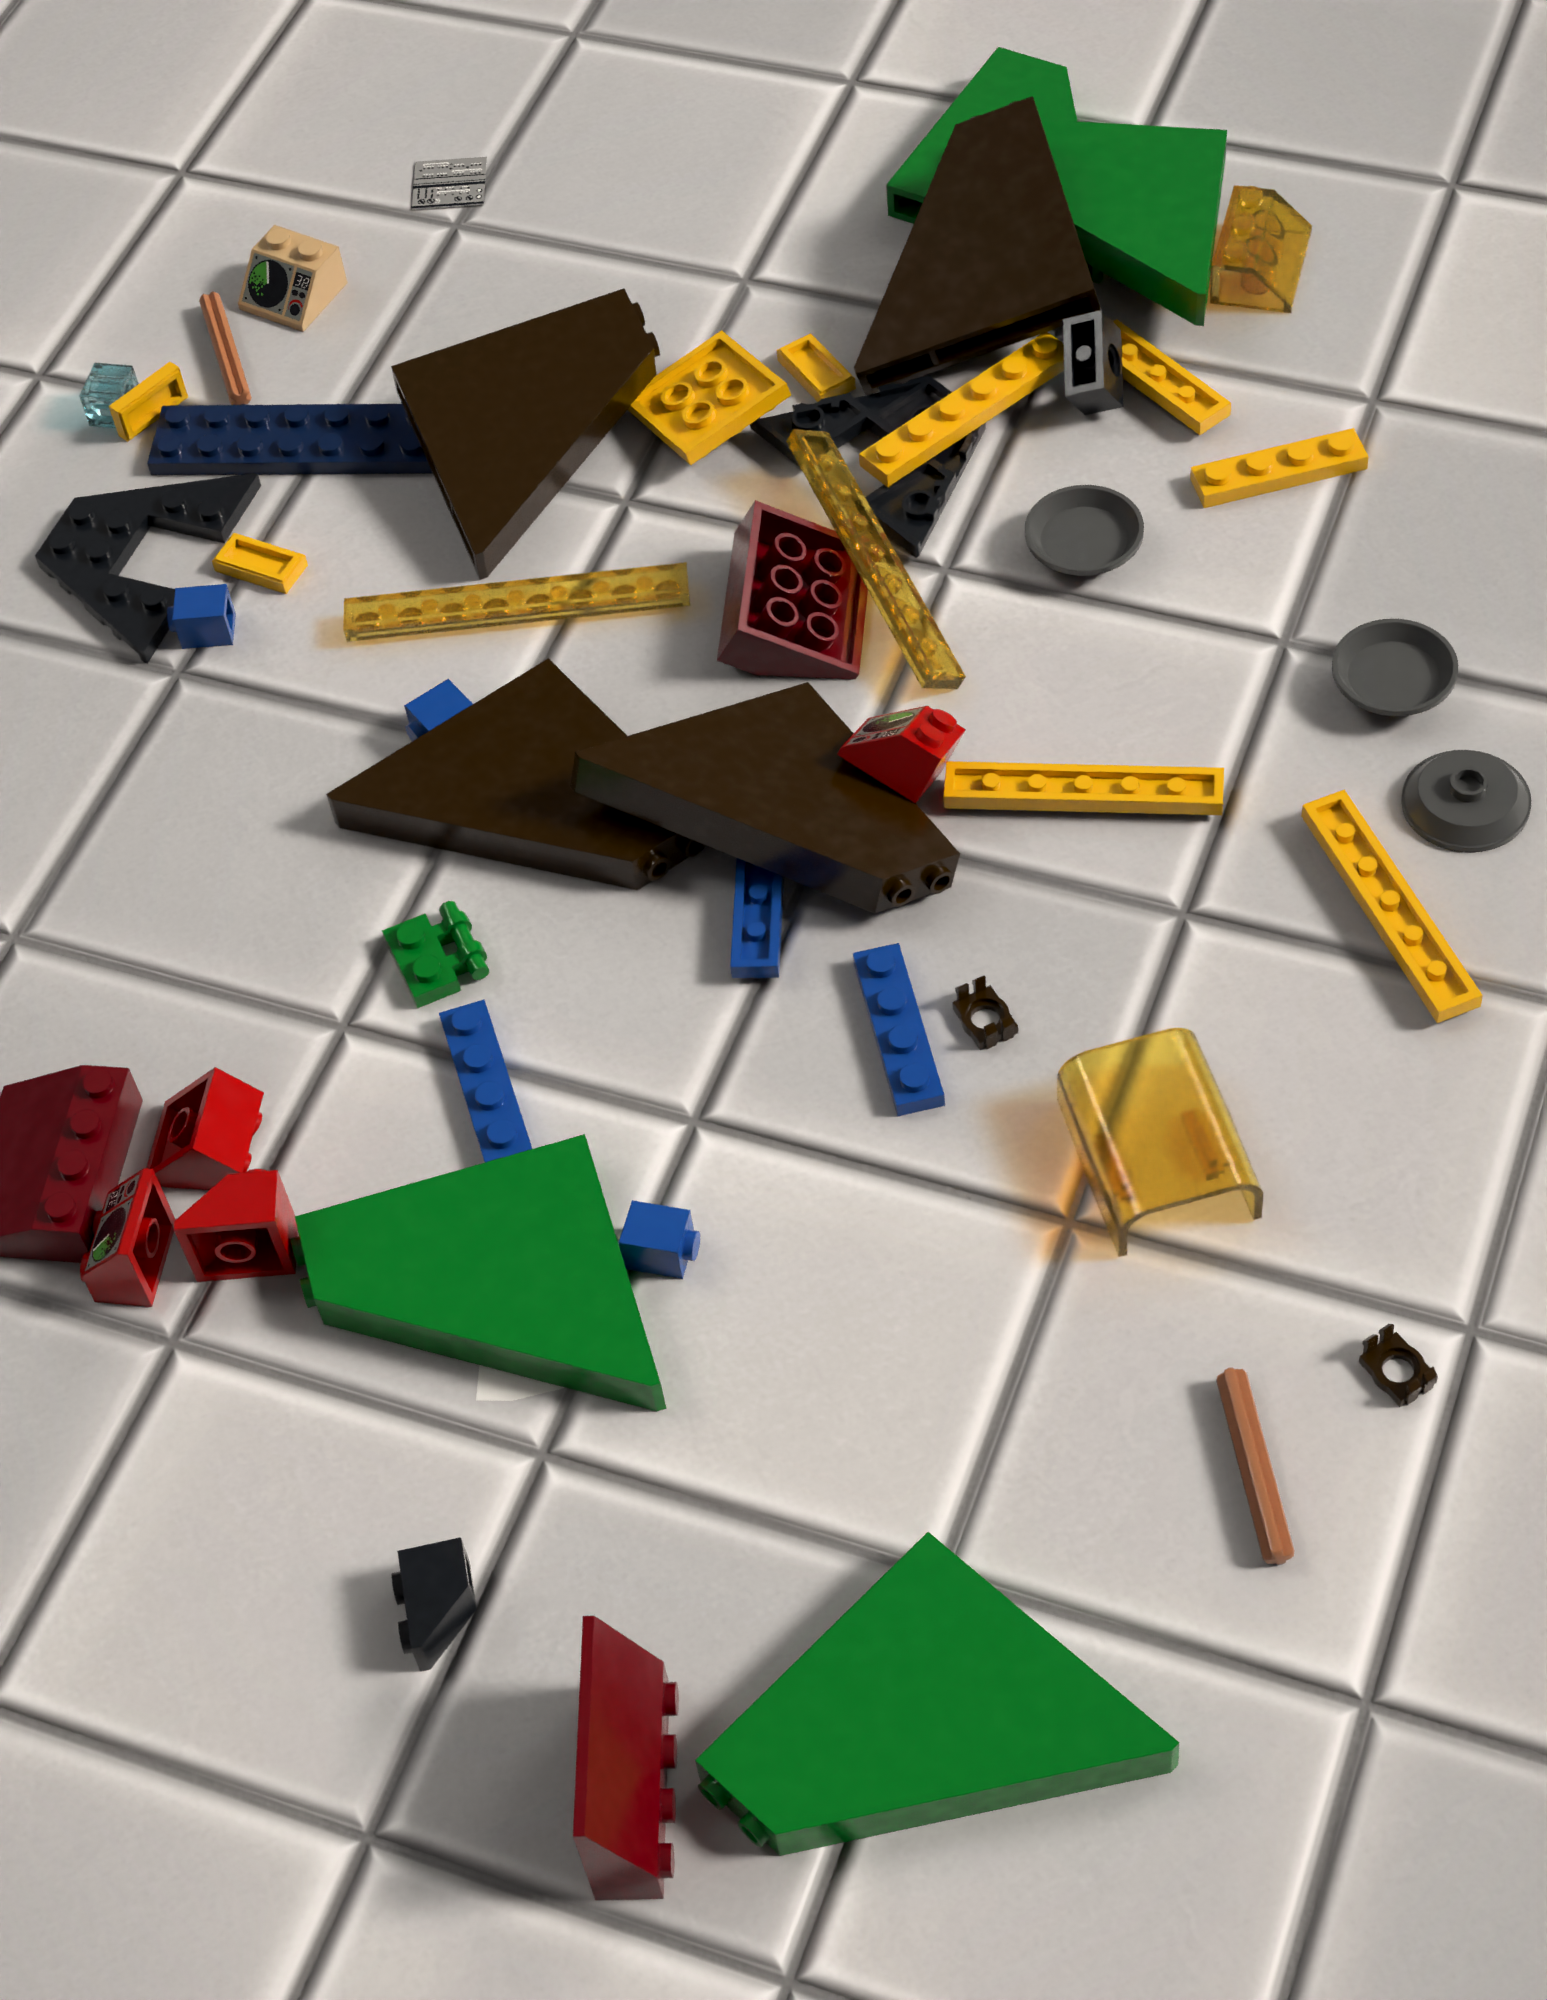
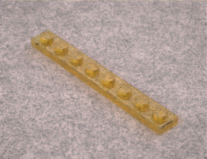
M793 429L786 442L921 687L958 689L966 677L830 434L824 431Z
M687 562L344 598L343 631L346 641L350 642L691 606Z

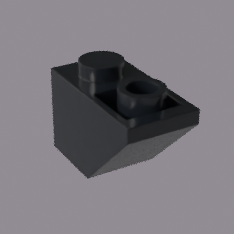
M461 1537L397 1551L400 1571L391 1573L392 1586L397 1605L405 1604L407 1620L398 1622L400 1642L404 1654L413 1653L420 1672L432 1669L477 1610L470 1561Z

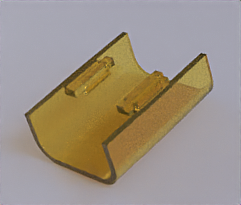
M1170 1028L1087 1050L1070 1058L1059 1069L1057 1074V1101L1118 1257L1127 1255L1128 1230L1141 1217L1227 1192L1241 1190L1253 1220L1262 1218L1263 1191L1227 1104L1196 1035L1191 1030Z

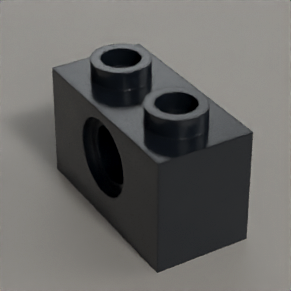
M1102 310L1063 319L1065 397L1084 415L1124 407L1121 329Z

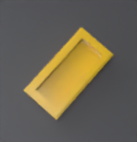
M811 333L776 350L778 362L817 402L821 399L846 394L856 389L855 378Z
M168 362L109 405L119 437L127 442L159 419L162 406H176L188 398L180 368L172 362Z
M237 533L231 535L212 560L216 572L284 594L288 593L308 566L306 556Z

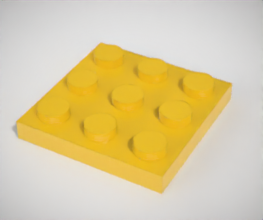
M721 330L657 374L627 410L689 465H692L699 459L707 456L722 443L740 433L755 420L773 410L778 404L789 398L791 393L784 380Z

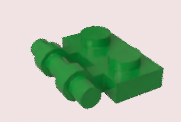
M447 901L439 907V912L443 918L439 924L431 926L424 913L382 930L388 949L417 1009L461 991L457 978L459 975L470 972L474 980H481L489 974V968L485 962L487 954L482 944L474 940L470 932L472 924L465 912L459 911L454 901ZM455 942L458 948L456 953L446 956L442 946Z

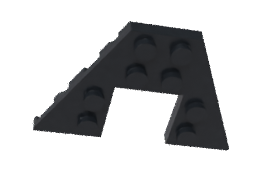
M928 375L910 379L902 384L892 383L878 386V393L854 398L851 393L821 399L814 404L801 403L792 405L793 412L758 418L750 424V428L796 465L806 470L866 429H869L882 439L952 392ZM986 423L891 486L886 487L883 485L858 502L859 514L913 557H919L986 429Z
M256 473L76 497L42 544L35 558L39 568L49 577L56 578L62 589L69 595L72 593L77 597L95 619L102 625L110 627L117 639H123L139 654L141 660L148 664L169 631L167 609L169 606H174L175 589L122 577L119 574L151 526L225 543L260 489L259 476Z

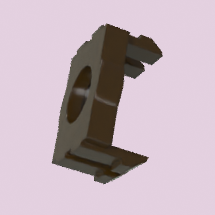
M985 976L972 980L974 993L969 994L968 983L955 988L957 1000L952 1002L953 1010L960 1019L964 1031L973 1039L979 1050L996 1046L997 1042L1007 1041L1018 1033V1025L1009 1013L1008 1006L998 997L991 985L986 987ZM989 1009L996 1012L1000 1019L996 1025L993 1022L984 1026L983 1029L975 1026L971 1018L977 1011Z
M1387 1324L1378 1332L1380 1335L1378 1344V1335L1372 1334L1363 1340L1364 1349L1363 1354L1359 1357V1363L1372 1376L1374 1383L1401 1407L1404 1404L1409 1405L1415 1401L1419 1394L1422 1393L1424 1395L1433 1389L1434 1384L1437 1383L1438 1376L1434 1367L1430 1368L1415 1348L1409 1346L1397 1332L1393 1333L1394 1324ZM1391 1359H1402L1412 1366L1414 1374L1405 1382H1393L1384 1375L1382 1367Z

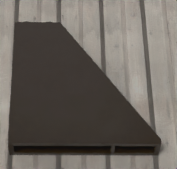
M1033 96L1021 101L1012 102L1007 106L983 115L974 116L955 125L855 363V374L865 395L878 392V386L892 383L902 384L910 379L919 378L1062 327L1063 319L1101 310Z
M624 288L391 366L397 395L479 580L487 578L656 376L655 357L660 356L657 340L653 332L646 333L643 327L645 326V319L638 302L631 303Z
M549 658L326 794L334 821L342 829L639 890L648 883L662 878L670 869L687 858L696 856L707 846L573 791L570 783L575 752L626 737L627 735Z
M809 682L575 752L570 787L574 792L872 913L900 907L910 901L930 894H938L951 888L960 856L959 851L917 804L837 755L843 744L854 733Z

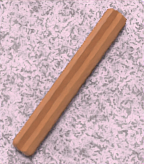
M213 291L209 295L203 294L199 302L230 403L232 405L248 404L252 397L220 295Z
M1227 1368L1224 1370V1373L1217 1376L1216 1382L1262 1558L1267 1564H1284L1286 1560L1294 1557L1295 1550L1248 1375L1243 1369Z

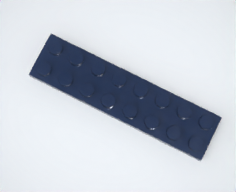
M402 404L162 406L147 462L151 475H244L252 473L258 475L432 474Z

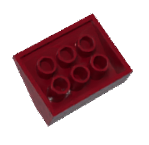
M755 500L734 533L717 661L757 676L856 679L860 672L873 545Z
M80 1065L3 1087L0 1096V1257L81 1263L83 1255L86 1252H90L94 1239V1217L98 1210H103L108 1191L119 1183L143 1102L129 1068Z
M583 1616L573 1839L595 1900L664 1899V1879L674 1877L675 1867L673 1843H665L666 1823H675L676 1819L675 1789L667 1788V1769L677 1768L676 1734H668L669 1716H678L677 1682H669L662 1660L596 1616Z

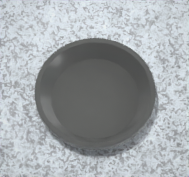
M1096 485L1069 486L1049 493L1032 507L1025 521V540L1033 556L1039 562L1055 571L1075 576L1097 575L1120 567L1136 554L1144 536L1143 517L1138 507L1125 495L1113 489Z
M1380 619L1354 628L1340 640L1333 654L1332 675L1340 692L1358 707L1380 715L1408 716L1430 710L1444 701L1456 684L1459 665L1453 647L1436 630L1411 620Z
M1452 750L1435 754L1414 767L1404 782L1401 803L1407 822L1426 841L1451 851L1475 853L1503 846L1513 840L1523 830L1531 811V794L1522 775L1506 761L1480 751Z

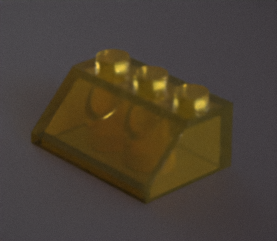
M1234 185L1211 265L1210 304L1284 313L1292 312L1312 234V225L1274 189Z

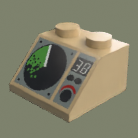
M273 225L251 250L238 301L239 310L304 332L348 283L339 246Z

